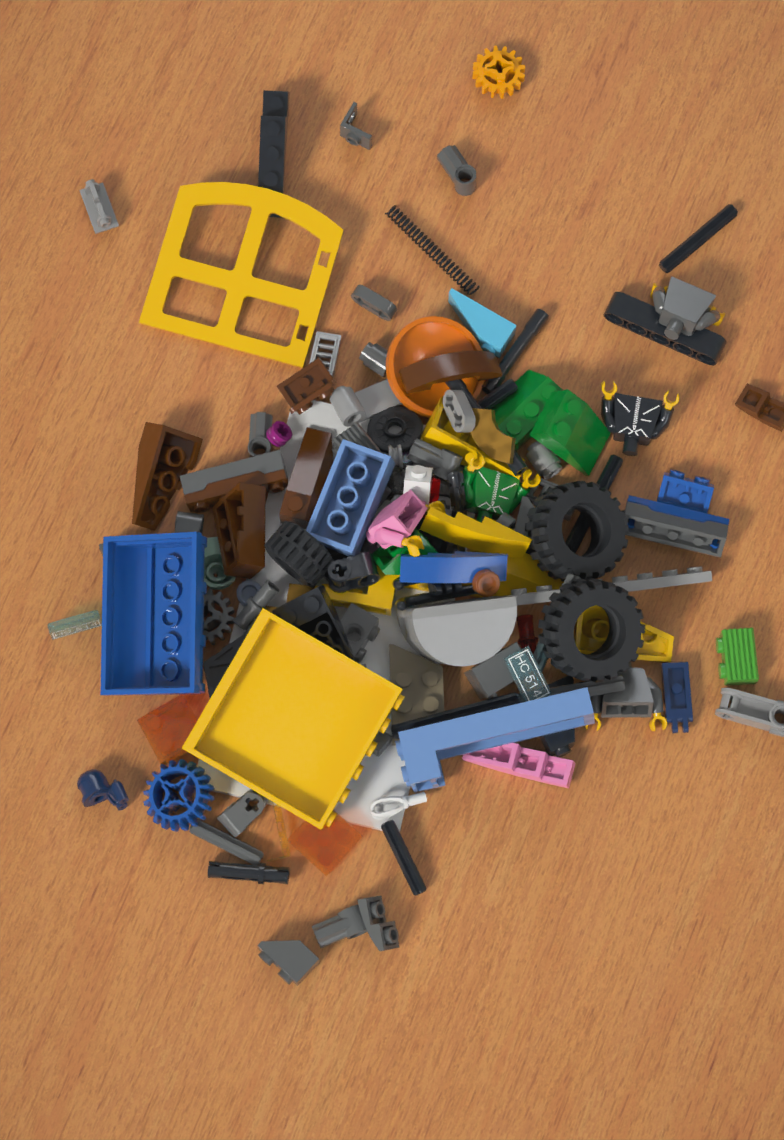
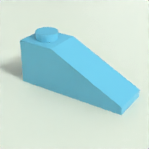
M451 288L448 302L466 329L476 338L482 351L492 352L500 359L515 336L516 325Z

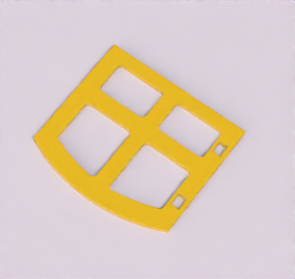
M205 182L182 185L177 194L139 324L304 368L344 230L311 206L267 188L229 182ZM237 205L247 206L252 209L233 270L229 271L180 257L191 216L196 206ZM271 214H277L292 221L320 239V245L305 290L291 288L252 276L268 218ZM322 252L330 253L326 267L318 265ZM179 277L226 290V298L218 324L215 327L163 313L173 278ZM246 297H253L299 311L289 346H280L235 332ZM300 325L308 327L305 341L297 339Z

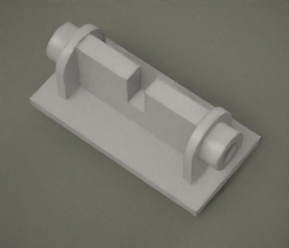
M94 179L88 180L85 183V188L79 191L95 234L118 227L119 224L103 182L97 183Z

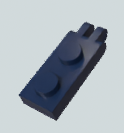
M688 662L662 663L665 719L667 723H671L672 733H678V723H682V732L688 733V722H693Z

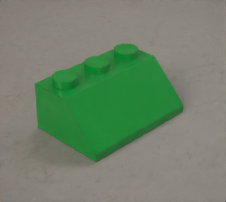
M529 369L515 382L518 390L490 409L495 411V421L499 429L506 436L516 438V452L531 438L530 433L551 392L562 390L548 376Z

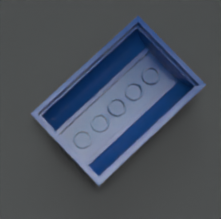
M180 532L103 537L100 695L205 693V684L203 683V648L206 647V636L203 635L204 595L207 594V583L204 582V559L207 537L202 536V533Z

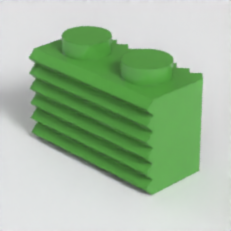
M754 628L722 630L719 638H716V651L722 655V663L718 664L719 678L724 679L725 686L756 684L759 680Z

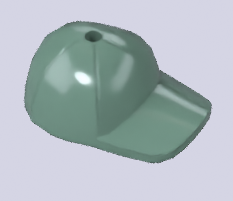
M218 537L207 538V547L205 548L204 582L213 590H222L229 587L236 577L225 575Z

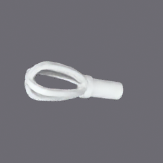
M420 792L409 796L377 798L370 805L371 815L377 820L391 817L402 809H407L409 806L427 802L425 792ZM400 803L397 807L384 812L375 811V807L379 805Z

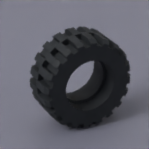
M575 481L549 488L543 492V496L537 497L533 502L535 508L529 509L527 517L530 518V522L525 523V531L528 532L529 538L532 539L529 545L532 552L529 554L532 560L539 561L537 567L542 572L549 571V577L561 579L562 582L565 581L568 574L576 575L585 580L588 578L597 579L604 576L605 573L611 572L616 567L614 562L621 561L624 556L621 550L627 548L628 544L625 534L629 533V528L624 523V518H627L625 511H620L618 507L621 503L616 497H610L611 492L608 489H599V484L594 482ZM570 508L580 511L588 520L591 528V542L587 551L582 556L572 552L563 539L562 522Z
M594 578L573 580L572 584L566 583L560 587L561 593L553 592L549 597V600L552 602L549 606L544 605L541 611L545 613L544 620H539L538 628L543 629V634L538 635L539 642L546 646L542 651L545 657L551 659L550 663L556 669L562 670V673L586 682L589 680L595 683L603 682L604 678L612 680L617 678L618 671L625 673L630 668L628 663L630 661L635 662L639 655L636 654L638 647L642 648L644 640H641V633H645V625L640 623V619H643L644 616L641 609L635 608L638 605L635 598L629 596L628 591L622 587ZM597 605L602 607L608 616V637L597 651L591 654H583L578 650L574 641L575 623L586 609Z

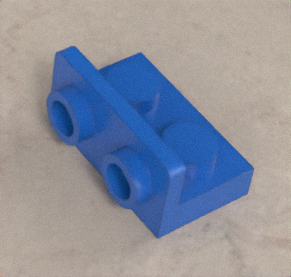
M670 470V473L664 472L657 502L707 513L714 485L709 484L710 479L700 476L690 479L686 478L685 473L681 471Z

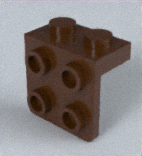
M319 357L277 385V388L290 405L289 411L291 414L297 411L300 415L312 407L313 403L311 401L316 397L322 400L333 393V386L336 384V381Z

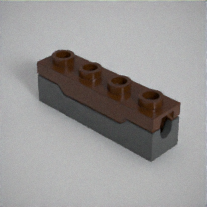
M280 450L180 476L186 505L190 512L196 513L208 511L210 507L219 502L239 482L265 486L266 493L270 492L273 494L282 492L289 483Z

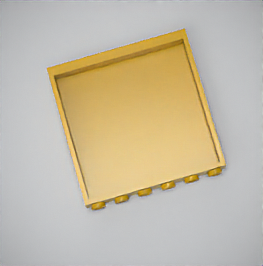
M263 608L182 749L322 830L325 825L330 827L338 813L334 812L338 802L343 804L351 791L347 788L352 778L357 781L362 773L364 766L361 765V762L365 755L371 757L378 743L374 740L379 732L384 734L388 728L391 719L387 717L392 709L398 710L405 698V696L401 695L404 689Z

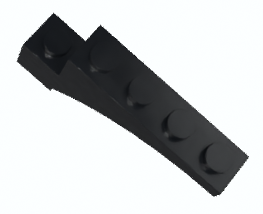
M263 90L258 187L283 194L290 92ZM271 214V215L269 216V217L282 218L281 216H279V215H277V214Z

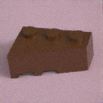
M239 482L212 507L224 573L227 576L252 579L265 567V486Z

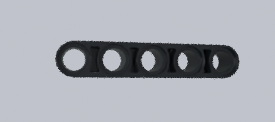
M622 292L613 293L603 314L605 319L613 324L707 365L713 366L717 364L727 343L721 335L707 329L696 330L691 336L680 333L678 339H669L664 334L666 326L659 323L660 314L655 311V306Z

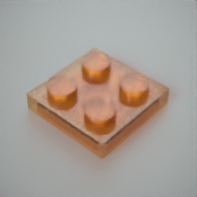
M183 694L137 719L161 765H166L169 763V760H175L187 753L186 750L182 749V746L198 721Z
M337 814L331 826L325 825L322 830L304 820L287 841L325 876H328L363 836L340 814Z

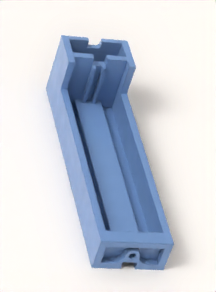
M586 687L398 732L400 740L395 741L398 756H400L401 761H405L406 765L401 767L404 782H406L407 787L411 786L413 791L417 793L446 786L440 762L442 759L595 724V718L588 688Z

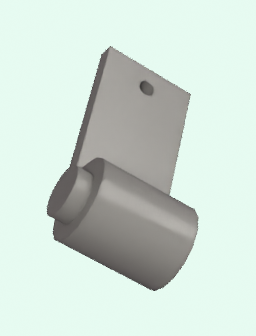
M388 379L355 393L351 387L340 386L333 391L330 397V402L341 422L346 427L354 425L356 422L360 423L368 420L389 407L403 405L393 393Z

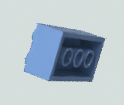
M343 439L306 531L325 548L349 557L359 554L366 538V531L373 521L395 466L392 457Z

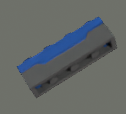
M631 495L628 496L625 507L627 518H624V523L628 525L629 533L625 535L721 558L727 539L730 519Z

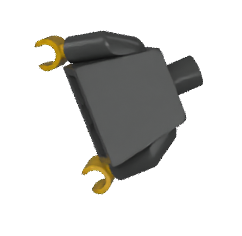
M671 277L668 286L664 288L653 283L650 297L653 299L655 311L660 314L659 323L666 326L664 334L669 339H678L680 333L691 336L696 330L701 331L710 325L719 326L726 313H719L716 307H712L716 295L675 277Z
M631 661L628 663L630 668L625 673L617 672L618 675H622L624 678L625 689L623 691L590 696L594 718L598 723L597 731L601 727L598 713H601V718L651 717L653 713L654 718L649 722L650 729L653 732L655 731V720H659L662 723V730L667 727L666 719L661 716V712H663L661 689L651 678L646 676L643 668H632Z

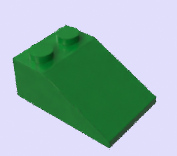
M566 389L551 392L530 436L585 476H589L611 432L607 430V427L585 401Z

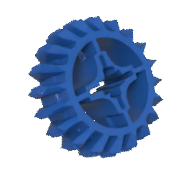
M180 759L177 764L176 761L169 760L168 767L164 764L160 765V773L152 772V775L155 777L153 781H146L147 785L151 787L150 790L143 791L144 795L149 797L143 803L145 806L150 807L147 814L151 817L154 816L153 822L156 824L161 823L162 828L166 830L171 828L172 831L178 832L181 827L182 830L188 831L189 823L194 827L198 826L197 818L205 820L204 810H212V807L207 805L208 801L215 800V798L208 793L215 788L213 785L208 784L211 777L207 774L204 775L205 769L200 766L197 767L196 763L190 761L187 764V761ZM187 776L176 784L170 782L176 777ZM196 789L195 800L193 801L192 795ZM165 790V798L162 801L163 791ZM174 790H176V791L179 792V794L181 795V798H182L184 801H182V800L179 799V797L177 796V793H176ZM182 807L188 809L180 815L171 816L173 811L177 812Z

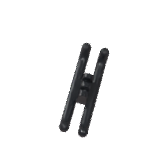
M400 577L393 580L392 583L396 590H401L404 586L419 584L400 582ZM428 583V593L400 598L396 601L395 606L398 610L403 611L409 606L478 593L474 591L472 584L462 586L461 583Z

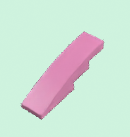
M516 743L464 754L462 757L464 761L565 788L570 786L576 764L573 760L549 756L546 752L523 748Z

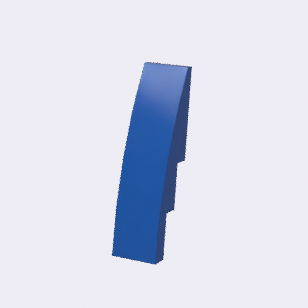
M455 551V554L428 552V555H419L417 557H413L410 554H401L400 582L472 583L475 574L483 569L493 571L499 576L500 581H506L508 554Z

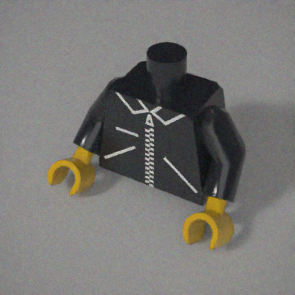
M605 381L601 383V390L604 393L601 403V417L607 430L613 433V440L624 442L622 453L627 456H637L639 445L648 446L650 440L658 439L669 427L674 412L673 406L678 403L680 395L679 393L677 394L675 401H669L667 399L669 390L666 391L664 395V402L666 404L662 405L663 401L616 393L617 385L614 381L612 390L606 391L604 389Z

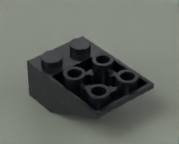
M324 585L272 610L274 615L350 659L355 658L336 608Z

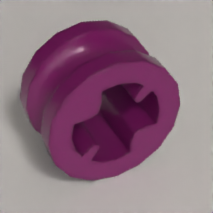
M276 421L266 432L268 440L277 447H283L293 435L290 427L282 421Z

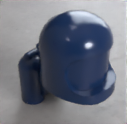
M96 769L88 770L78 778L77 787L83 795L82 803L84 807L94 806L105 800L116 806L118 810H123L128 806L127 801L129 798L120 781L114 779L110 785L104 773Z

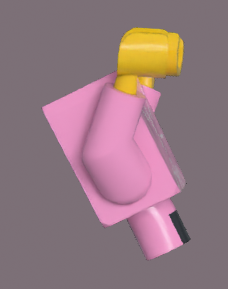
M410 489L378 513L366 531V537L370 543H379L385 549L392 545L400 548L407 546L409 554L417 557L420 555L419 549H424L422 539L417 535L409 536L425 512L429 511L430 507L446 514L444 505L441 501H435L428 505L426 501H421Z

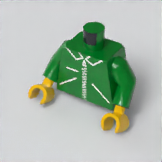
M468 453L465 456L468 466L464 467V483H462V485H465L466 506L464 508H467L468 512L478 514L477 521L481 523L485 516L498 520L504 512L510 515L519 506L522 497H526L529 493V487L538 486L541 478L536 474L533 480H528L532 471L526 470L523 473L524 482L521 483L520 478L518 480L514 476L483 467L485 459L481 454H478L477 459L473 462L475 456L472 453Z

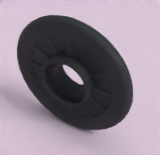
M393 406L375 414L370 419L367 434L380 451L388 453V445L396 448L397 445L401 444L403 453L411 449L416 438L421 439L423 424L420 417L414 411L401 406ZM392 426L402 428L401 432L397 434H391L388 430Z

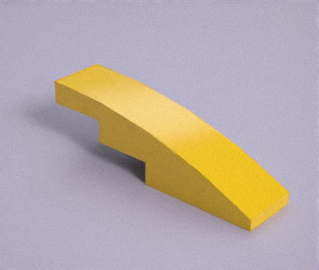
M430 507L420 530L468 549L484 553L508 554V557L523 559L532 539L486 516L481 523L460 512H457L455 518L433 507Z

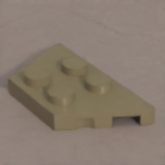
M389 644L390 682L404 689L401 695L405 696L398 710H391L392 725L443 712V666L394 644ZM392 736V746L396 745L395 741L400 739H394Z

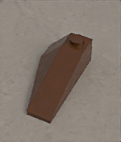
M145 423L138 448L132 524L156 530L170 507L172 496L176 490L180 491L182 487L180 476L187 474L188 470L192 471L202 445V438L165 425Z
M306 428L279 513L280 523L283 524L284 521H290L303 529H307L333 464L332 433Z

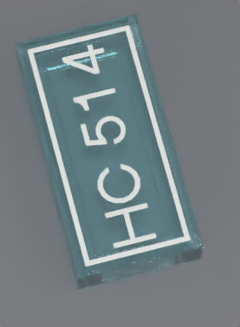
M94 610L48 623L47 626L50 636L54 640L102 626V620L99 611Z
M529 646L503 658L525 702L544 698L552 694Z

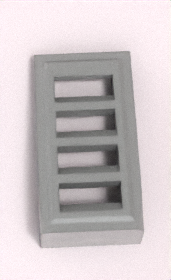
M317 331L309 362L310 364L317 357L331 359L330 362H322L326 367H329L328 371L333 378L341 335ZM320 340L335 341L334 345L320 343ZM319 348L333 350L332 354L319 352Z

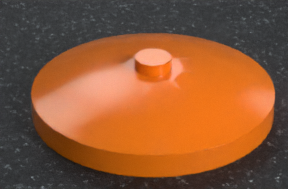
M438 316L417 319L401 329L392 340L386 356L387 379L397 399L409 410L430 418L440 398L444 396L447 390H450L445 382L433 384L431 390L407 394L399 370L416 362L443 354L462 351H482L472 333L458 322ZM476 376L462 379L469 392L476 399L481 392L485 380L478 381Z

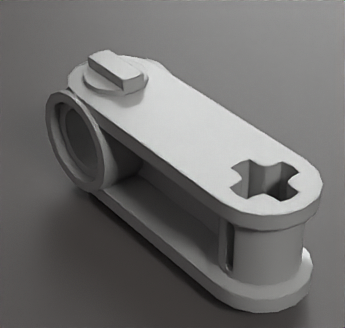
M732 688L721 689L722 698L719 709L715 710L716 716L784 737V724L778 723L774 718V715L778 713L784 715V701H775Z

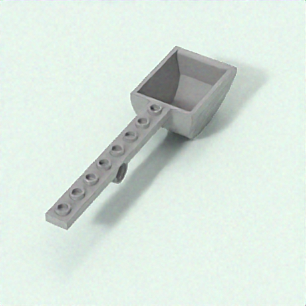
M702 566L687 568V573L678 574L677 569L662 571V576L653 577L652 573L637 574V579L628 580L627 576L612 577V582L610 583L630 592L712 581L711 571H703ZM552 585L537 586V592L527 593L526 588L513 589L511 590V595L409 606L403 611L397 610V619L401 632L408 644L424 658L440 664L471 666L488 660L504 647L513 632L518 605L550 602L549 597L553 592L560 593V589L552 590Z

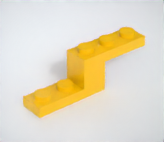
M377 566L380 580L368 586L367 594H363L358 589L337 593L331 590L329 584L322 585H324L334 606L349 608L350 604L353 603L367 612L391 616L396 590L392 583L400 575H385L380 567ZM428 583L404 586V588L429 592Z

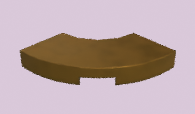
M472 408L476 422L473 431L470 433L477 446L491 458L513 464L516 438L506 436L499 429L495 421L494 410Z

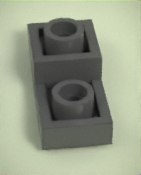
M382 895L358 899L362 920L378 950L385 951L400 948L399 934L395 921L386 922Z

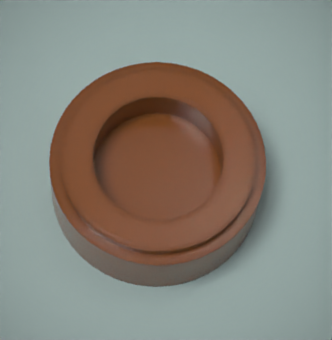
M489 569L480 570L473 578V589L483 597H491L499 590L500 578Z

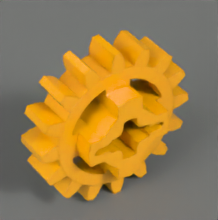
M494 46L492 52L486 48L484 49V56L477 55V62L473 63L472 79L476 80V88L482 86V94L489 91L491 92V98H494L495 94H499L500 98L504 99V93L507 92L512 96L514 89L520 90L521 82H524L525 74H523L525 73V65H521L522 57L515 58V50L508 53L506 46L503 47L502 51H498L497 46Z

